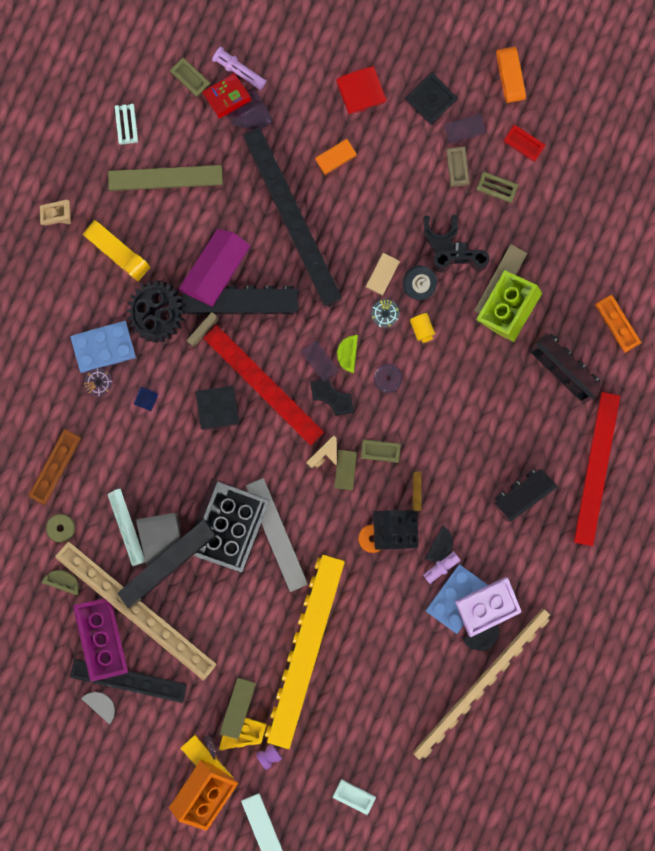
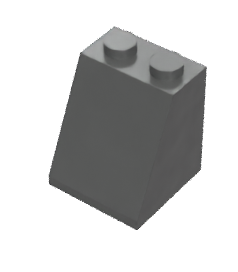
M179 513L136 520L146 566L151 565L183 537Z

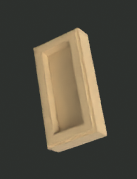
M383 253L366 288L383 296L400 261Z

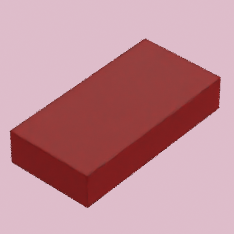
M515 124L503 141L533 162L536 161L546 146Z

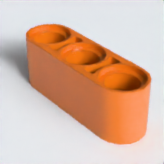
M516 46L496 50L506 103L526 100Z

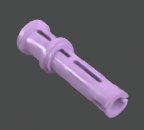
M219 47L212 58L213 62L217 61L225 67V70L233 71L258 88V90H262L267 80L238 62L236 56H231L225 52L223 47Z

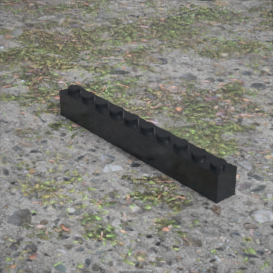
M258 127L243 134V140L324 309L341 302L340 292L261 128Z

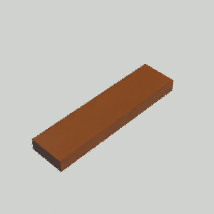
M66 429L63 430L28 497L43 505L47 504L82 439L80 436Z

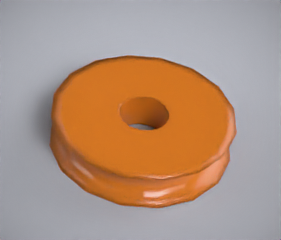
M374 524L367 525L359 533V544L363 550L369 553L379 552L380 550H375L374 542L369 541V536L374 535Z

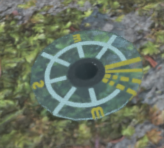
M384 299L375 303L371 315L373 321L378 326L386 328L393 326L398 321L400 312L396 303Z

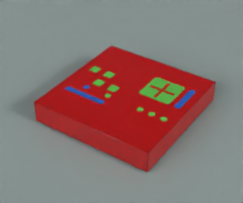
M235 73L202 91L219 119L252 100Z

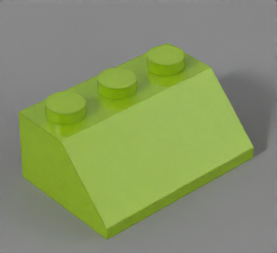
M504 270L476 320L496 334L515 342L542 292L536 284Z

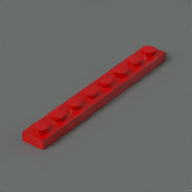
M217 325L203 338L310 446L324 434V431Z

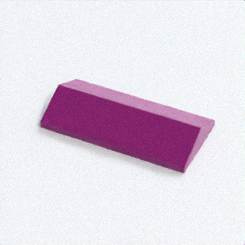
M217 229L180 286L179 291L213 307L249 250L250 244L233 232Z
M106 599L73 605L90 682L128 673L112 604Z

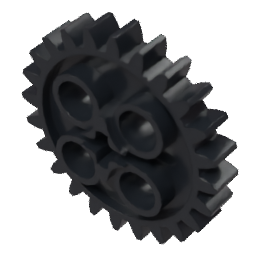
M155 280L154 283L147 281V285L141 284V289H135L137 295H131L133 302H128V304L132 307L127 310V312L131 313V316L127 320L133 321L130 327H136L134 333H140L139 338H145V341H152L153 343L165 342L166 339H172L171 334H178L176 328L182 329L179 322L185 321L181 315L186 314V311L182 310V307L186 304L180 303L183 296H177L179 290H173L174 285H167V282H160L158 280ZM159 295H161V297H162V300H161L160 303H159V301H158ZM144 304H146L145 312L143 311ZM169 311L170 317L167 320L166 314ZM152 321H154V328H153V329H152V327H151Z

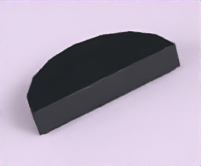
M442 525L424 559L438 561L445 558L451 552L453 546L452 536L445 526Z
M498 624L472 637H464L462 640L473 650H488L494 646L498 639Z

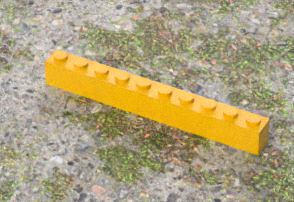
M322 555V558H317L315 569H318L316 577L312 576L309 587L313 588L311 595H306L304 606H307L305 614L301 613L298 622L302 626L300 633L296 632L293 643L296 646L294 651L290 650L287 662H290L289 670L285 669L282 676V681H285L283 689L279 688L276 699L279 700L278 707H273L270 718H273L274 721L272 726L268 725L265 737H268L267 743L290 749L345 563L343 560Z

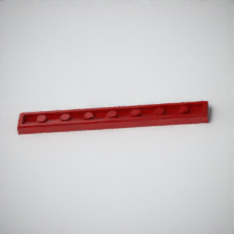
M600 393L573 543L593 546L620 395Z

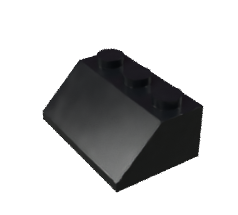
M534 468L526 474L527 478L524 481L518 480L510 486L512 490L507 493L503 491L495 497L496 501L493 504L506 522L513 521L558 487L542 469L536 471Z

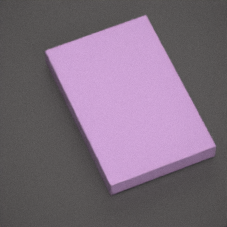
M507 577L455 601L470 637L522 613Z

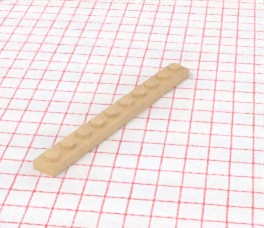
M70 542L56 555L55 558L203 681L215 668L216 663L141 601L131 609L127 608L117 594L124 587Z
M541 609L416 747L413 754L419 760L422 757L426 758L431 753V747L435 742L438 744L445 737L444 732L448 728L452 729L457 724V718L461 713L464 715L471 708L470 703L474 699L478 700L484 694L483 689L487 685L491 686L496 681L497 673L500 670L504 671L510 665L509 660L513 656L517 657L523 651L522 646L525 642L529 643L536 636L535 631L539 627L543 628L549 622L548 617L550 614L546 610Z

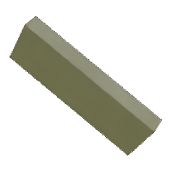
M237 678L220 735L236 740L239 739L256 683Z

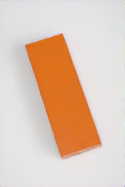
M612 294L595 304V307L624 353L642 343Z

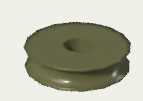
M66 514L54 515L46 524L47 535L55 542H66L75 533V523ZM60 524L64 526L62 532H59L57 529Z

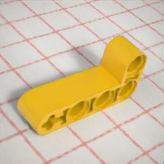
M96 220L83 232V236L136 281L139 282L151 268L145 260L131 251Z

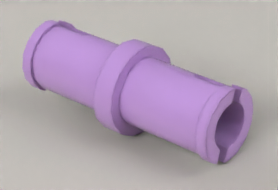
M453 551L442 561L438 560L436 565L424 573L423 576L431 584L442 574L446 575L447 571L461 560Z

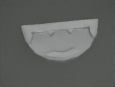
M92 692L81 698L108 724H111L115 717L114 702L108 695L103 692Z

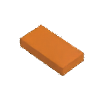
M345 139L316 157L315 161L323 174L327 175L356 157L357 154L348 139Z

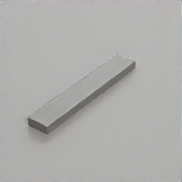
M264 478L246 485L249 493L269 500L261 523L289 591L292 592L308 585Z

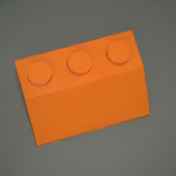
M200 760L169 809L179 822L207 831L239 783L215 765Z

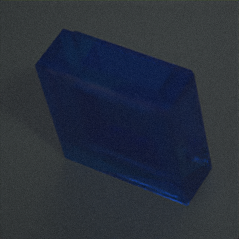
M140 387L134 405L152 412L159 394Z

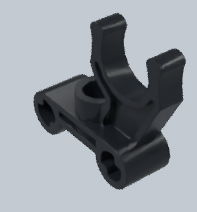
M426 215L423 217V235L435 253L433 268L437 272H446L450 264H471L473 270L478 272L484 271L487 268L489 254L486 251L469 250V244L464 242L451 243L458 234L457 215L451 216L452 228L444 235L433 233L429 226L430 216ZM481 258V261H483L484 263L480 264L479 261L475 259ZM440 259L445 260L444 265L438 263Z

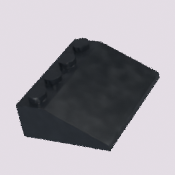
M545 333L529 352L583 404L594 399L602 387L599 383L600 379L593 373L590 375L585 370L587 367L580 360L576 361L568 348H562L558 344L559 340L553 334Z
M212 478L193 528L202 520H206L217 536L193 556L242 572L269 500Z

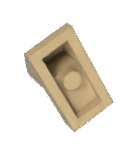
M69 200L41 205V225L55 223L71 224Z
M335 436L306 462L311 468L314 466L316 468L320 467L325 462L323 458L325 455L337 466V442Z

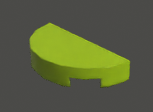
M358 335L349 336L339 344L337 350V360L340 366L351 373H354Z

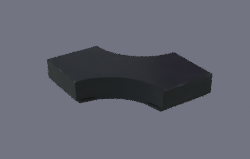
M329 378L310 381L313 401H322L328 404L333 409L335 416L354 413L351 394H343L336 391L332 387Z

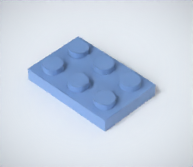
M126 321L70 336L80 373L136 358Z
M458 564L428 606L426 612L458 634L464 623L455 601L488 585Z

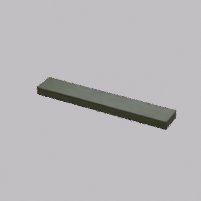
M222 165L108 171L109 191L223 185Z

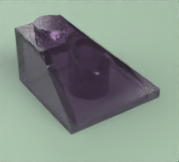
M251 88L247 92L252 100L230 112L226 117L234 126L252 130L258 127L262 129L273 122L265 103L255 90Z

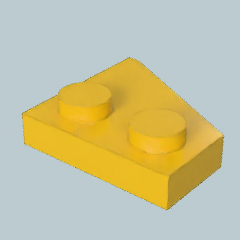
M245 717L239 739L236 740L223 736L219 750L261 744L267 724Z

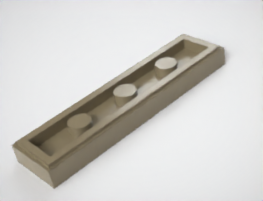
M510 244L474 312L480 314L504 270L516 275L527 255L526 252Z

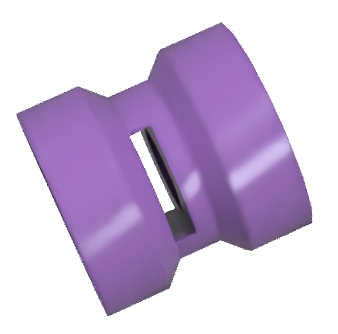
M269 744L265 752L259 751L256 753L259 762L266 770L272 766V762H279L283 759L273 744Z

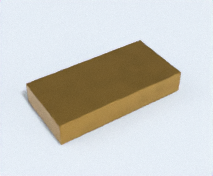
M421 472L413 473L414 511H421Z

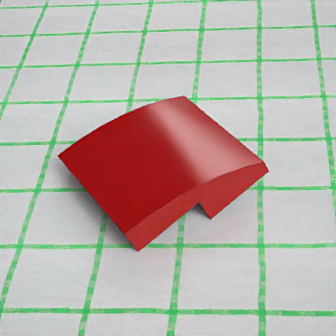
M374 66L336 79L348 114L365 111L369 107L381 105L387 101Z

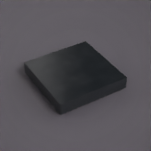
M431 72L405 97V100L431 126L458 98Z

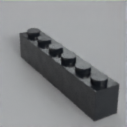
M226 286V289L222 291L213 307L183 293V303L186 304L183 307V311H186V314H211V312L213 314H298V289H294V286H283V289H275V286H264V289H256V286H245V289H237V286Z

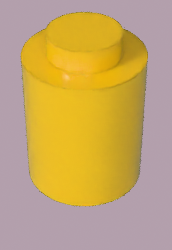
M428 313L410 319L417 341L426 343L433 340L432 336L436 334Z

